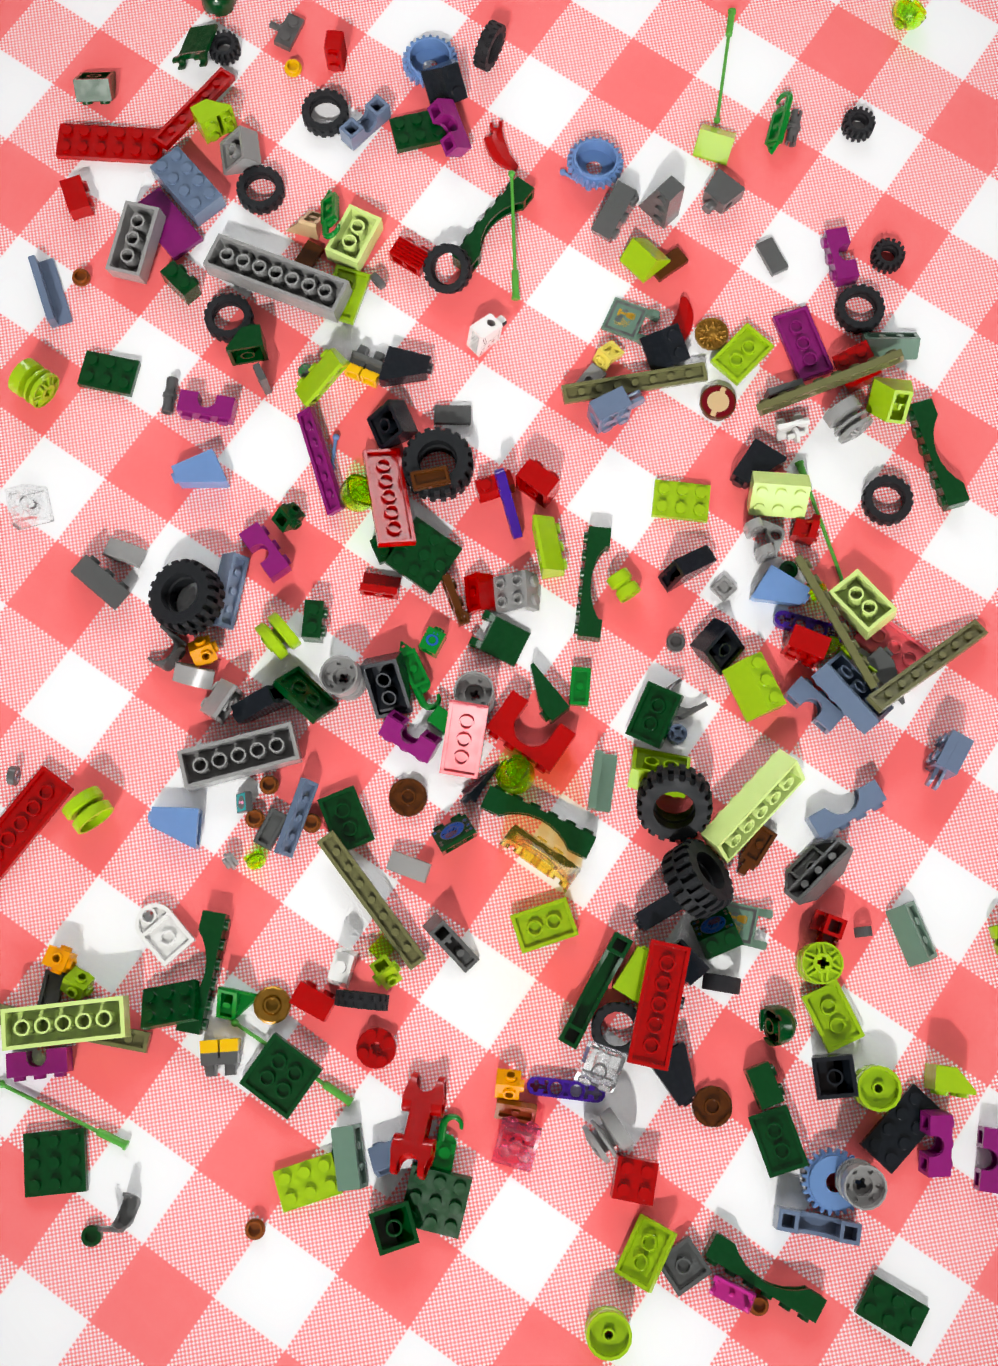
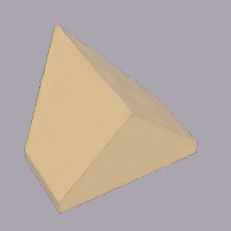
M309 210L297 223L285 231L319 240L322 232L321 213Z

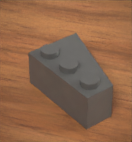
M671 175L639 207L652 218L656 225H660L664 229L679 215L685 186Z
M618 180L591 227L592 233L609 243L613 239L616 240L620 234L621 227L626 223L630 213L639 201L637 190Z
M85 555L70 572L111 608L116 610L130 595L128 591L130 587L122 580L117 582L113 578L115 574L108 568L102 569L99 566L101 562L93 555L90 557Z

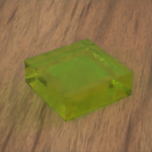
M383 935L368 948L377 959L384 954L389 957L395 951L394 947Z

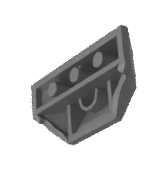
M840 837L812 843L785 871L784 893L798 905L818 900L844 874L853 853V847Z

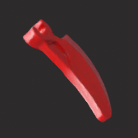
M491 122L489 131L492 135L484 137L485 148L489 156L499 166L507 170L517 171L518 164L509 153L504 140L502 122H498V128H494Z
M683 296L680 298L679 308L671 325L678 323L684 341H686L692 330L694 315L689 300Z

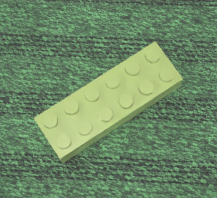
M779 748L776 753L769 757L766 764L756 771L753 778L743 785L740 792L730 799L727 806L717 813L714 820L706 825V829L701 833V836L706 844L711 847V850L715 851L724 862L728 864L803 783L805 777L798 761Z
M129 995L0 1009L2 1051L131 1037Z

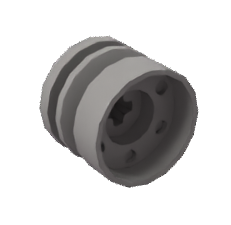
M855 395L841 400L823 416V420L830 429L839 426L833 434L836 437L840 436L838 441L841 444L857 438L873 423L871 416L867 417L868 412L866 410L857 413L861 409L862 404Z
M332 656L321 666L319 673L320 683L323 689L337 698L345 701L355 700L366 690L367 687L360 665L348 656Z
M477 671L466 672L455 682L453 689L455 700L489 706L488 714H490L496 699L493 683L487 675ZM476 695H478L479 699L476 698V699L473 701V700H472V697L475 698Z
M610 1107L599 1114L603 1124L599 1126L593 1119L590 1121L595 1128L592 1132L586 1124L582 1126L587 1142L595 1154L606 1164L610 1162L605 1154L609 1150L614 1158L617 1157L614 1149L616 1145L621 1150L626 1151L635 1144Z
M851 1158L842 1162L837 1168L834 1177L835 1187L838 1193L852 1206L866 1211L873 1210L883 1203L888 1192L887 1181L876 1167L860 1158ZM856 1179H857V1180H860L861 1183H860V1184L855 1183Z

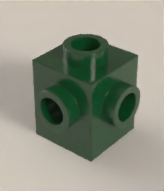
M295 502L284 503L277 509L271 520L284 533L301 527L302 520L306 515Z

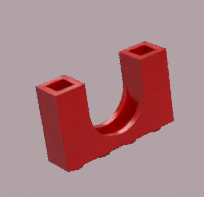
M512 690L486 726L487 735L495 741L497 739L501 740L504 743L503 746L509 751L515 750L520 754L519 757L527 763L531 761L536 765L534 768L542 774L545 772L550 774L576 737V733L560 723L544 744L531 747L521 743L515 735L514 726L528 706L529 701Z

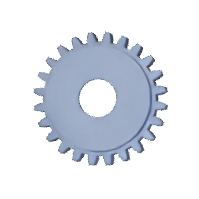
M431 34L429 37L423 35L421 39L417 37L416 42L411 41V47L406 46V52H403L402 58L403 71H405L406 77H409L410 82L415 80V85L420 84L422 88L425 86L420 71L424 70L423 64L426 61L433 60L437 64L451 59L458 61L457 52H455L454 46L451 47V42L445 43V38L439 39L438 35L432 37Z
M595 136L591 139L585 137V141L580 139L578 144L574 143L567 157L568 173H571V179L576 178V184L580 182L582 184L581 187L587 186L589 190L591 188L598 190L599 187L605 189V185L611 187L612 182L616 183L623 170L624 159H621L622 153H618L619 148H614L615 143L610 144L608 142L609 139L603 140L602 137L598 139ZM589 162H598L602 167L601 172L598 174L589 173L586 169Z
M827 1147V1152L819 1149V1155L813 1152L814 1159L807 1158L809 1166L803 1167L806 1170L805 1173H800V1176L804 1178L800 1185L805 1186L802 1193L808 1194L806 1201H813L811 1206L813 1208L819 1206L818 1211L821 1213L826 1209L828 1216H831L832 1211H834L836 1216H839L840 1211L846 1215L847 1208L854 1211V1207L838 1192H832L828 1189L826 1179L830 1174L836 1173L837 1168L842 1162L855 1158V1156H848V1152L845 1150L840 1154L839 1148H835L833 1152L830 1147ZM856 1179L855 1183L860 1184L861 1181Z

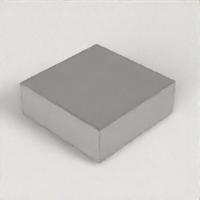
M724 575L710 590L724 602L737 590V587Z

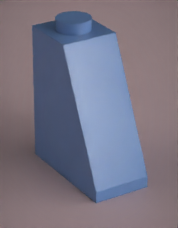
M209 449L171 466L173 473H171L172 479L175 484L179 483L182 489L230 487L213 449Z
M771 565L749 600L798 607L801 604L805 605L810 597L808 592L811 588Z
M152 806L151 811L148 813V823H150L151 827L194 849H200L203 812L201 809Z

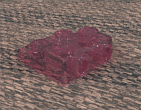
M514 1116L502 1118L491 1162L531 1173L542 1128H538V1124L534 1122L521 1123Z

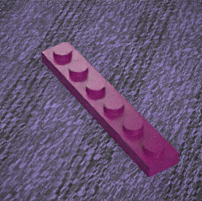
M309 406L296 415L326 513L329 516H333L345 509V505L315 408Z

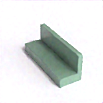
M862 332L861 340H867L874 356L880 357L889 350L901 349L904 360H916L918 358L921 338L917 332Z
M595 750L587 810L607 813L611 811L617 755L605 754L602 750Z
M914 900L886 911L888 920L909 967L938 957Z
M361 1123L331 1128L338 1191L359 1190L369 1186Z

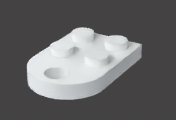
M158 903L146 905L138 912L135 918L137 935L164 967L169 965L196 941L172 910L165 905ZM151 910L154 913V918L152 921L147 922L144 919V914Z

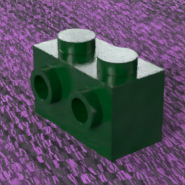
M172 260L160 271L164 282L189 306L202 294L198 286L200 283L193 275L190 277L187 274L188 271L181 263L178 265Z
M305 600L301 633L304 642L323 643V638L327 635L325 618L328 619L329 607L326 606L324 601Z

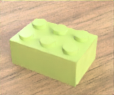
M349 204L339 222L340 230L335 237L329 240L325 252L327 260L361 271L383 231L382 218Z
M752 471L747 498L748 515L805 519L811 491L809 475Z
M856 569L828 592L831 597L829 603L833 607H837L839 613L865 640L869 639L896 616L897 608L859 569Z

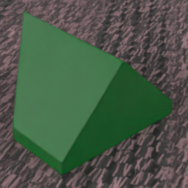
M219 986L217 991L216 1017L231 1021L238 1018L254 1003L257 993Z

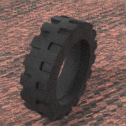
M493 19L485 25L474 51L473 64L475 67L485 72L490 71L494 67L495 61L498 60V55L501 53V48L505 42V25Z
M325 88V90L317 89V92H311L309 97L304 99V104L301 107L305 127L307 126V130L310 133L313 132V135L317 137L319 135L321 138H326V136L331 138L335 134L339 135V127L349 119L348 104L344 100V96L341 93L338 94L336 90L331 91L329 88ZM322 103H331L339 108L340 114L333 122L319 123L311 117L313 109Z
M259 165V167L251 166V169L244 170L243 175L240 174L238 178L239 182L237 181L236 192L244 209H248L250 213H257L258 215H263V213L270 214L271 211H276L278 206L282 205L283 198L285 199V187L279 173L273 170L272 167H264V165ZM258 179L269 180L275 185L273 195L263 201L250 199L246 194L248 186Z
M446 243L433 247V250L428 252V257L424 260L425 267H423V272L426 275L424 278L429 282L428 285L434 288L436 292L444 294H454L462 291L469 284V279L472 278L471 270H473V265H471L472 260L467 255V251L458 245ZM446 253H452L457 256L461 264V273L458 280L449 285L440 282L435 272L438 258Z
M854 284L850 288L847 287L844 292H841L835 303L834 313H836L835 320L839 322L838 325L841 328L844 327L846 332L851 331L855 335L873 331L879 325L885 311L884 299L880 297L879 291L873 290L874 288L871 286L867 287L866 284L859 286ZM858 297L866 299L874 309L873 317L867 321L852 319L845 310V304L849 299Z
M222 293L218 297L215 296L211 302H208L207 309L204 310L206 327L211 336L216 337L220 342L229 343L241 327L254 324V314L251 306L239 294ZM227 306L238 307L244 313L242 323L232 330L220 329L214 321L220 309Z
M888 474L871 480L861 496V507L865 511V516H868L873 523L877 522V525L881 526L883 524L892 526V524L900 523L910 513L911 507L914 504V500H912L914 495L910 491L911 487L909 484L906 485L904 483L905 480L902 478L898 479L897 476H888ZM890 487L896 490L902 500L900 510L894 514H885L879 511L874 506L872 495L876 489Z
M336 989L334 1005L388 1011L390 995Z
M624 1002L607 1003L599 1008L593 1016L591 1023L592 1038L596 1046L604 1053L616 1057L627 1056L630 1041L623 1046L609 1044L603 1038L601 1025L604 1018L613 1012L627 1014L634 1024L636 1009Z

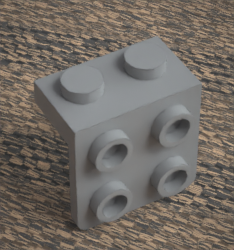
M521 570L494 577L493 584L497 613L501 614L519 609H526L532 612L539 611L540 597L538 595L539 580L537 574Z

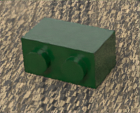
M763 1061L743 1069L759 1109L764 1110L785 1101L783 1098L785 1091L781 1083L778 1084L775 1079L777 1072L773 1064Z

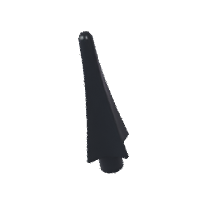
M495 764L478 780L461 791L464 794L460 800L462 804L467 805L470 800L476 803L484 787L499 768L498 764Z

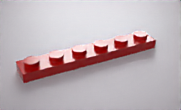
M220 67L153 136V141L168 151L195 123L190 107L205 99L216 101L236 81L235 75Z

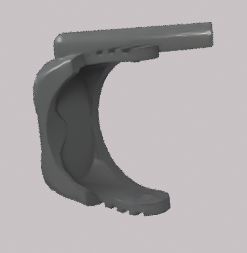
M160 625V628L173 640V650L163 660L156 661L150 657L147 659L159 668L171 671L175 667V662H179L184 657L187 643L173 631Z
M678 679L666 687V689L672 691L675 685L682 682V679ZM705 701L692 708L680 706L675 717L683 720L705 708L708 704Z
M123 1192V1202L115 1220L110 1226H98V1232L123 1233L134 1222L141 1204L140 1198L135 1194Z

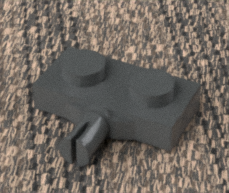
M288 13L281 24L271 20L269 28L278 31L274 39V45L290 52L305 24V20Z

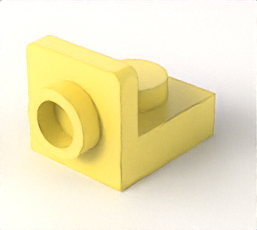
M611 340L598 348L592 361L603 371H607L610 364L620 359L625 352Z

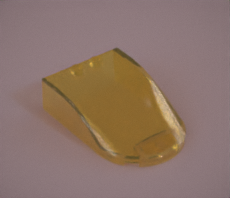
M517 824L507 832L499 843V852L501 854L506 848L508 849L509 846L514 847L513 852L547 877L553 880L557 877L560 880L558 884L563 888L560 893L561 896L565 895L582 870L563 856L564 853L555 846L553 848L550 847L544 838L539 835L537 837Z

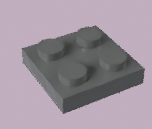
M688 1235L672 1246L662 1269L663 1274L678 1297L713 1273Z

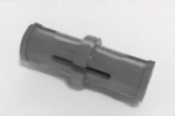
M793 109L791 111L790 123L786 128L788 131L785 141L786 146H788L789 142V147L796 146L799 131H801L802 110Z
M173 376L167 377L165 391L162 394L163 405L161 413L165 415H173L174 403L177 399L176 390L179 379Z

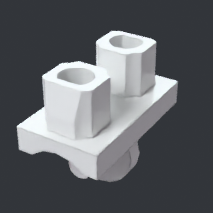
M801 413L793 415L791 422L788 423L784 418L777 419L775 423V438L777 442L793 439L794 443H800L801 437L809 433V417L804 418Z

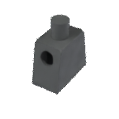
M719 168L704 191L702 200L705 204L702 206V210L706 214H710L713 210L723 214L743 198L745 188Z

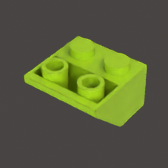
M205 99L190 107L197 129L207 144L217 141L220 137L233 132L238 127L230 104Z
M874 376L866 411L887 423L905 424L914 394L912 381Z
M925 1063L923 1088L930 1089V1093L949 1096L950 1092V1096L969 1099V1095H976L977 1091L957 1067Z

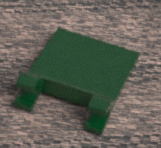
M217 24L189 28L180 53L172 59L173 64L179 63L178 70L186 68L187 59L200 60L199 67L207 66L208 51L219 27Z
M485 610L481 619L490 622L491 625L483 641L472 636L468 646L515 667L531 633Z

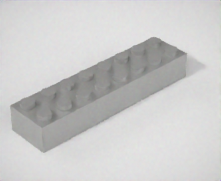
M218 233L203 262V266L210 276L338 323L353 292L348 280Z

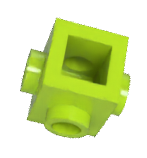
M386 954L369 965L375 974L372 978L378 986L382 984L386 991L403 979L399 974L401 968L395 960L391 962Z
M75 965L63 977L60 990L76 1001L82 1000L85 996L88 998L95 988L93 987L95 977Z

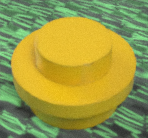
M290 59L286 62L284 70L289 77H297L302 72V66L296 59Z

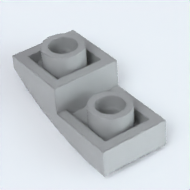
M109 538L102 555L119 563L123 561L139 569L147 550L118 539Z
M175 662L172 681L211 690L215 670L195 667V664Z
M392 850L386 869L426 883L432 864Z

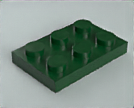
M428 110L389 119L397 154L440 145V140L447 135L442 126L433 124Z
M87 350L77 384L83 388L132 397L141 363L137 360Z
M300 666L277 678L272 684L312 724H315L336 710L339 705Z
M648 681L625 734L661 750L684 696Z
M354 785L317 800L329 832L334 830L348 851L375 840Z
M193 979L143 989L140 1028L150 1030L198 1021L200 981Z
M787 1104L748 1117L770 1178L809 1166Z
M872 1274L854 1312L911 1347L930 1308Z

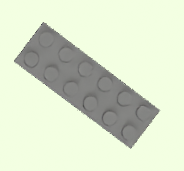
M291 721L177 751L184 787L189 792L303 762L295 727Z

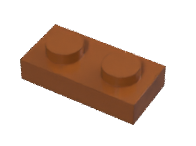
M497 1098L494 1118L534 1125L537 1104Z

